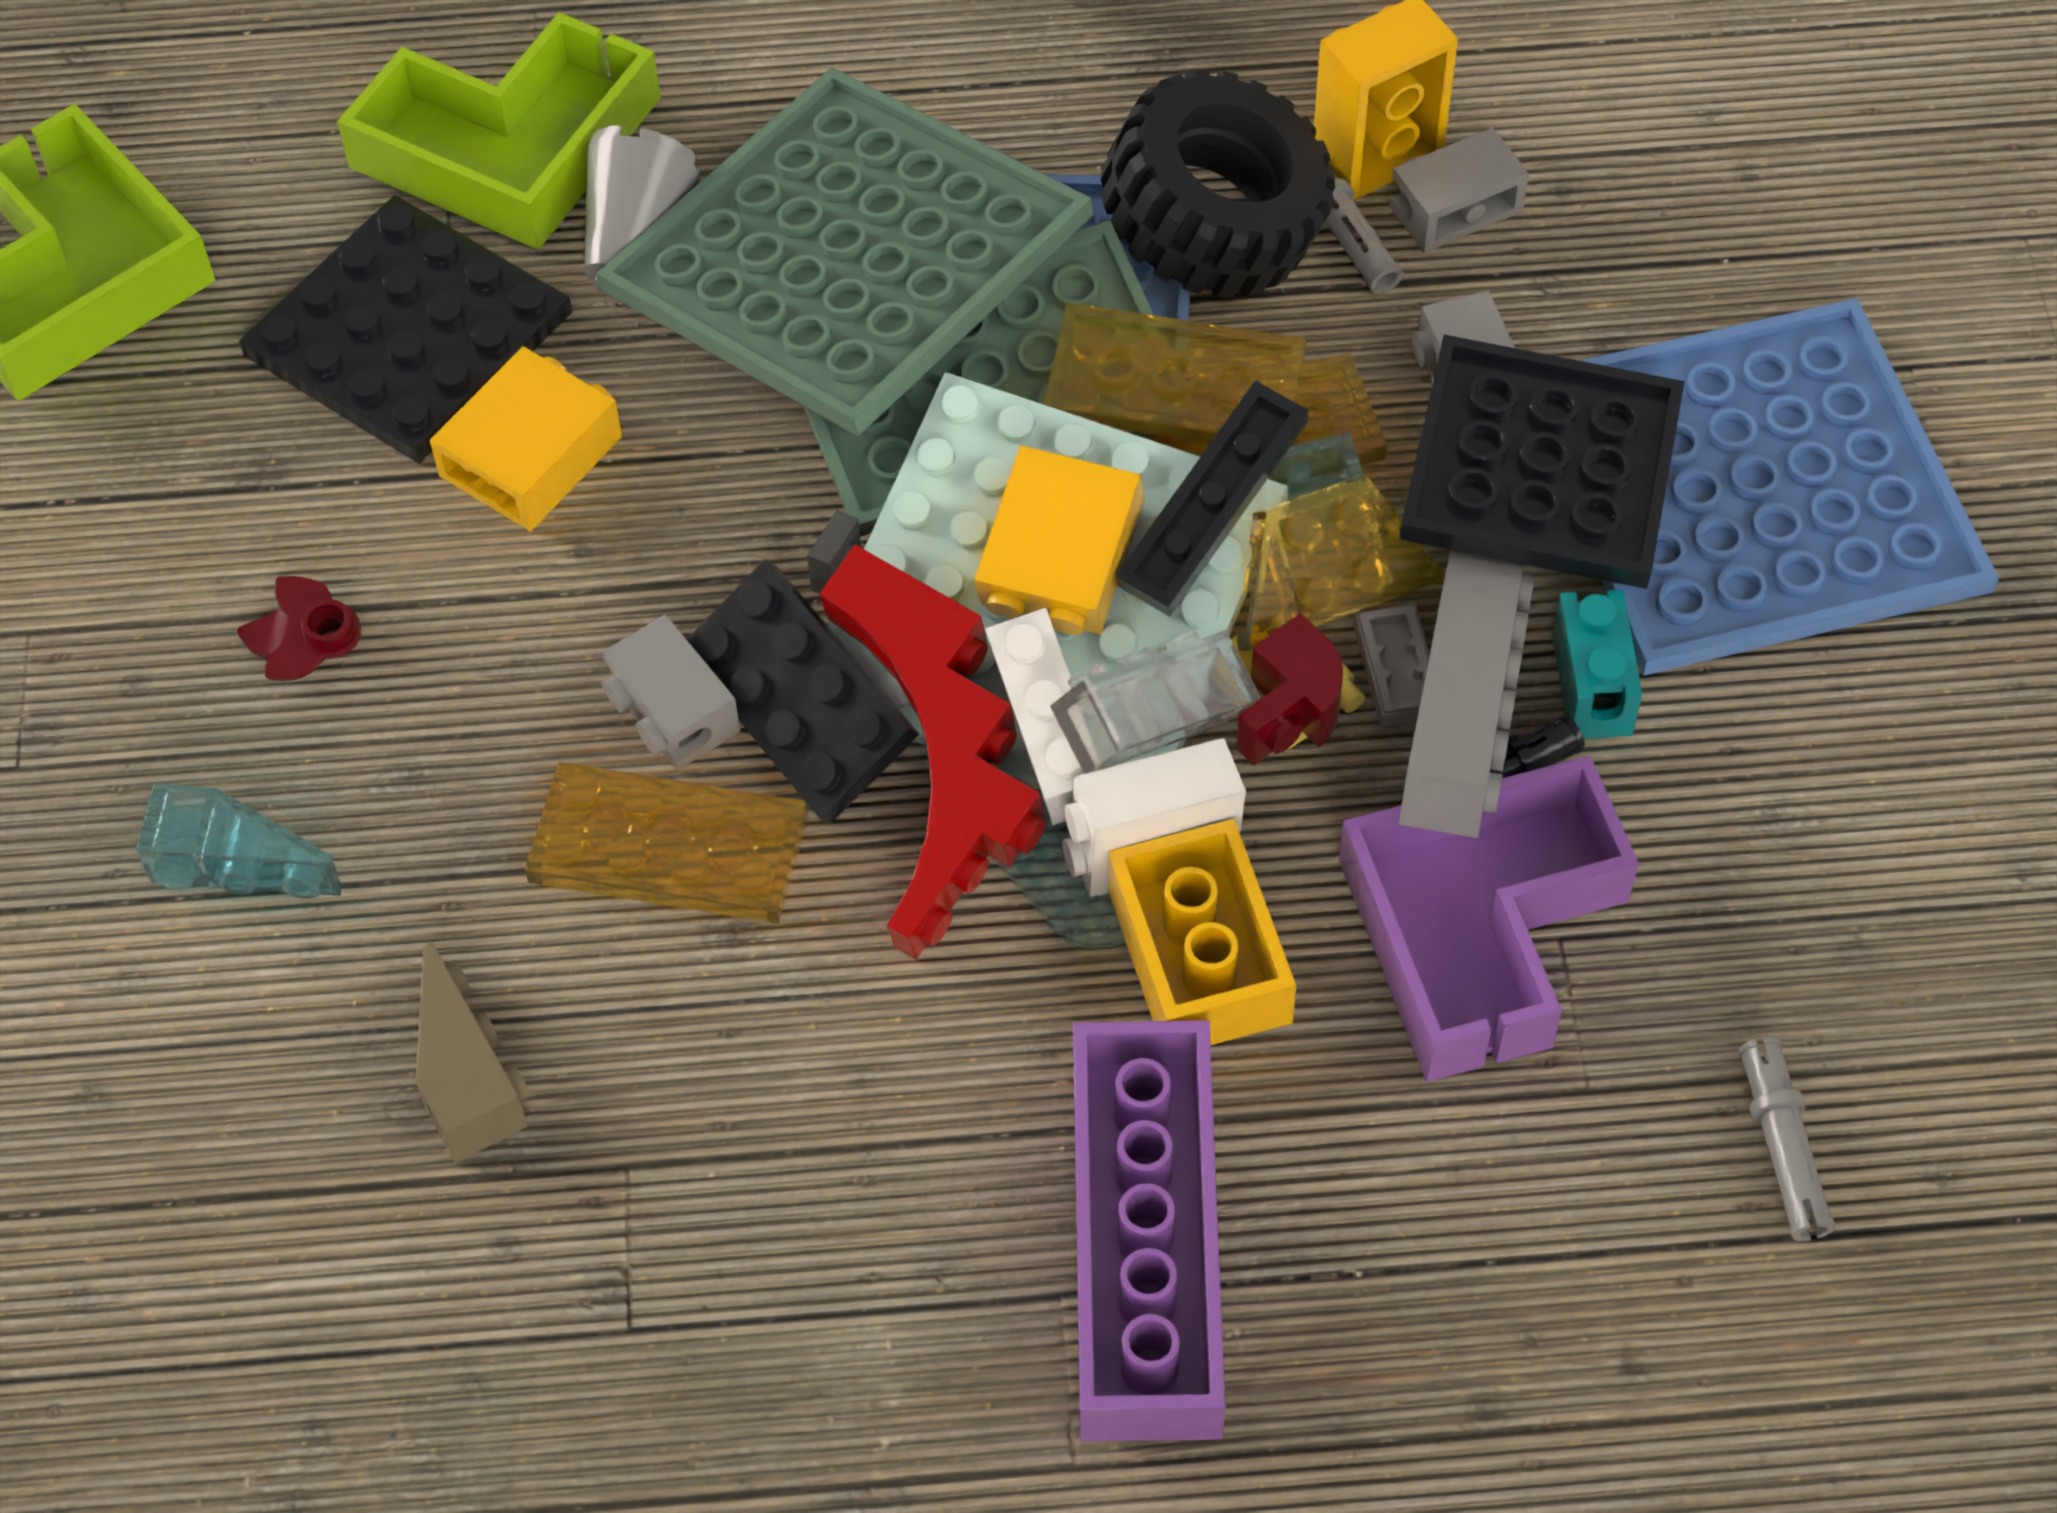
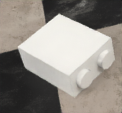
M1221 738L1074 776L1072 804L1065 805L1064 808L1070 838L1063 840V852L1071 876H1082L1090 898L1108 894L1109 850L1230 819H1235L1239 833L1241 832L1246 790L1225 739Z

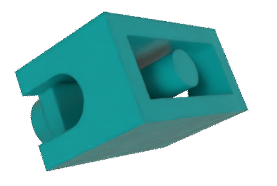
M1608 590L1606 596L1601 594L1589 595L1581 602H1578L1576 592L1560 593L1552 637L1565 715L1575 721L1584 739L1633 736L1642 698V690L1624 590ZM1612 693L1615 707L1608 710L1593 709L1594 695Z

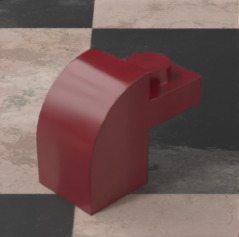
M1299 613L1253 646L1250 682L1264 697L1239 714L1237 750L1253 766L1272 752L1280 754L1286 751L1296 742L1301 731L1320 747L1330 737L1338 721L1343 682V666L1340 655L1332 642L1302 613Z

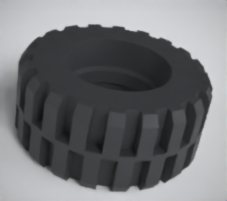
M1196 70L1187 72L1184 78L1181 73L1160 80L1156 86L1149 87L1139 96L1135 106L1132 107L1107 154L1100 179L1103 186L1101 196L1107 215H1113L1110 221L1119 240L1126 239L1130 244L1128 247L1129 253L1140 264L1146 261L1154 267L1153 274L1165 282H1168L1171 278L1183 284L1182 290L1195 294L1208 290L1212 291V297L1218 298L1234 297L1237 291L1240 292L1242 297L1262 293L1265 288L1276 287L1286 280L1290 272L1296 269L1330 214L1334 203L1332 193L1336 188L1333 167L1328 165L1331 161L1329 152L1323 140H1316V127L1307 116L1300 118L1293 111L1295 104L1283 95L1278 99L1267 92V85L1254 79L1250 83L1238 80V74L1222 71L1217 76H1210L1208 70ZM1186 166L1204 168L1221 175L1234 184L1244 194L1249 203L1228 199L1213 192L1199 182Z

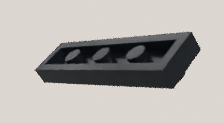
M1255 380L1116 574L1117 586L1170 617L1309 421L1308 410Z

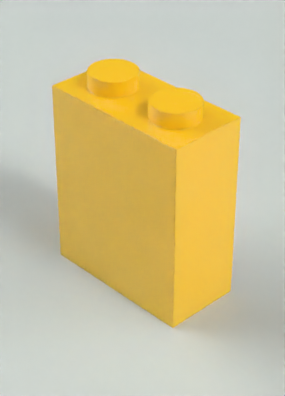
M522 346L430 439V444L439 477L532 532L622 438L616 400L605 388L598 384L589 385L570 374L556 359L552 357L543 358Z
M1020 445L974 578L981 605H985L993 614L1006 619H1014L1046 608L1053 628L1061 633L1081 635L1083 631L1101 635L1117 588L1115 576L1126 561L1145 503L1141 474Z

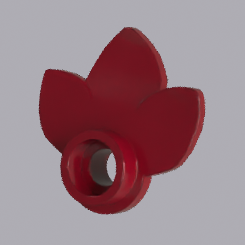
M297 576L276 578L275 596L279 607L278 611L244 624L237 629L239 638L253 654L262 658H268L265 665V677L278 681L296 680L311 674L325 659L338 658L350 652L357 645L361 637L359 618L350 607L340 601L333 600L325 584L314 579ZM337 630L332 634L324 635L328 631Z

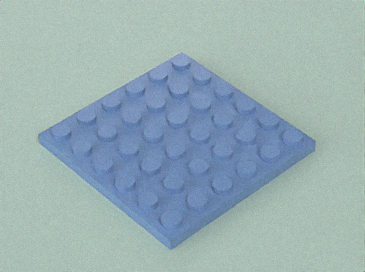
M1858 298L1580 360L1685 381L1648 587L1643 589L1602 580L1606 591L1624 590L1635 657L1643 676L1985 595L1995 591L1999 577Z

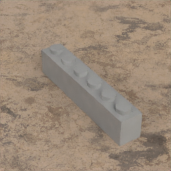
M1450 550L1406 774L1399 825L1478 838L1482 813L1496 814L1502 774L1491 773L1490 769L1503 771L1509 732L1498 731L1497 728L1510 730L1516 696L1515 691L1504 690L1503 688L1516 690L1522 652L1510 649L1523 650L1529 613L1525 612H1529L1535 575L1523 574L1524 564Z

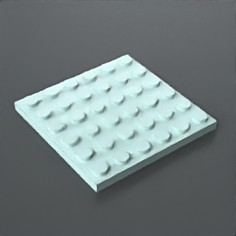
M945 372L864 550L981 615L985 630V628L1011 620L997 616L990 612L985 605H981L974 578L1020 445L1141 474L1145 503L1126 560L1200 456ZM1269 479L1266 480L1170 617L1117 586L1101 635L1083 631L1081 635H1069L1054 629L1104 769L1182 749L1288 498L1287 485ZM830 622L828 627L919 732V735L913 741L927 746L920 720L894 677L864 645ZM986 634L988 650L984 661L972 676L964 675L963 677L1009 702ZM1013 714L1015 731L1017 732L1015 743L1007 757L1000 764L997 765L992 762L991 765L1014 778L1038 786Z

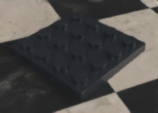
M394 194L239 340L243 356L420 464L432 452L430 439L522 346L533 352L573 311L569 296Z
M1444 334L1401 523L1399 540L1647 589L1652 573L1685 381Z

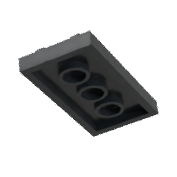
M765 559L686 639L734 696L738 720L816 815L826 822L832 823L919 735V732L779 568Z

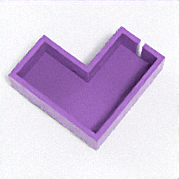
M1591 756L1502 778L1496 814L1482 813L1478 838L1399 825L1402 805L1344 820L1339 863L1426 1082L1484 1067L1486 1053L1492 1052L1495 1062L1500 1063L1553 1048L1562 1009L1528 930L1629 903L1639 864Z

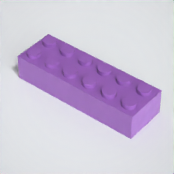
M1210 1020L1073 1023L1080 1442L1223 1439L1225 1418V1387Z

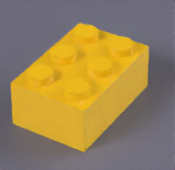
M1405 0L1396 5H1389L1377 14L1347 28H1340L1328 37L1320 40L1314 126L1317 132L1315 138L1317 141H1324L1331 159L1328 165L1333 167L1337 178L1346 180L1353 189V201L1394 182L1392 178L1394 167L1402 165L1412 157L1424 156L1445 147L1458 38L1424 0Z
M1235 819L1108 851V893L1153 1021L1210 1020L1211 1045L1293 1024L1296 983Z

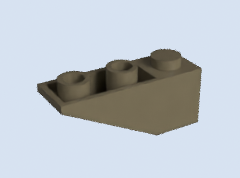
M430 943L423 946L416 1084L426 1111L456 1164L528 1127L521 1102L530 1098V1094L515 1064L510 1062L501 1066L493 1050L500 1047L501 1043L485 1011L482 1010L473 1015L464 1000L473 994L456 960L444 964L434 944Z

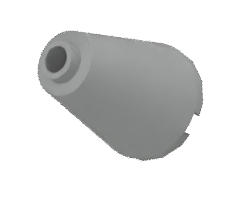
M609 126L597 130L590 138L588 144L584 272L593 281V286L602 293L605 292L600 288L596 273L698 185L700 180L701 166L695 168L694 164L697 156L693 151L676 139L654 130L641 128L639 137L621 135L623 126Z

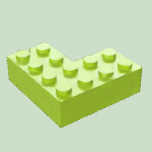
M560 12L555 15L497 86L405 47H401L337 121L349 168L539 250L586 192L587 148L593 134L597 130L609 126H623L621 135L631 136L661 99L654 51L610 34L605 40L611 75L610 80L608 79L609 72L601 29Z
M75 103L31 128L48 174L47 177L41 179L29 145L22 135L0 146V213L22 236L0 249V382L18 402L216 281L201 235Z

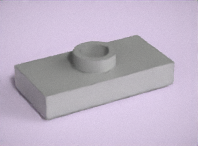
M1416 604L1354 613L1353 626L1380 727L1385 728L1417 723L1430 653Z

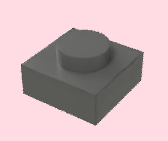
M836 510L807 555L811 591L818 594L821 592L855 544L864 549L860 542L858 518Z

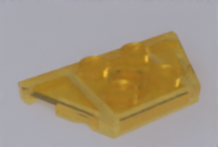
M1369 477L1353 478L1253 513L1249 541L1252 548V557L1246 567L1243 592L1250 593L1251 596L1246 630H1238L1236 642L1238 650L1252 651L1253 646L1299 613H1302L1317 627L1443 581L1445 578L1443 570L1422 544L1399 540L1402 519Z

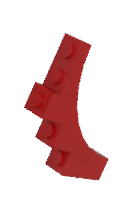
M855 544L819 595L827 619L864 645L897 681L920 720L927 742L932 786L927 833L912 881L887 924L894 947L916 960L927 944L933 947L945 935L953 917L950 910L963 891L970 894L980 884L989 865V861L986 859L987 856L1010 868L1020 852L1028 854L1034 849L1043 835L1046 820H1044L1045 814L1040 793L991 765L992 762L997 765L1000 764L1007 757L1016 740L1017 732L1015 731L1016 727L1010 703L963 677L964 675L972 676L979 669L987 654L988 644L981 615Z

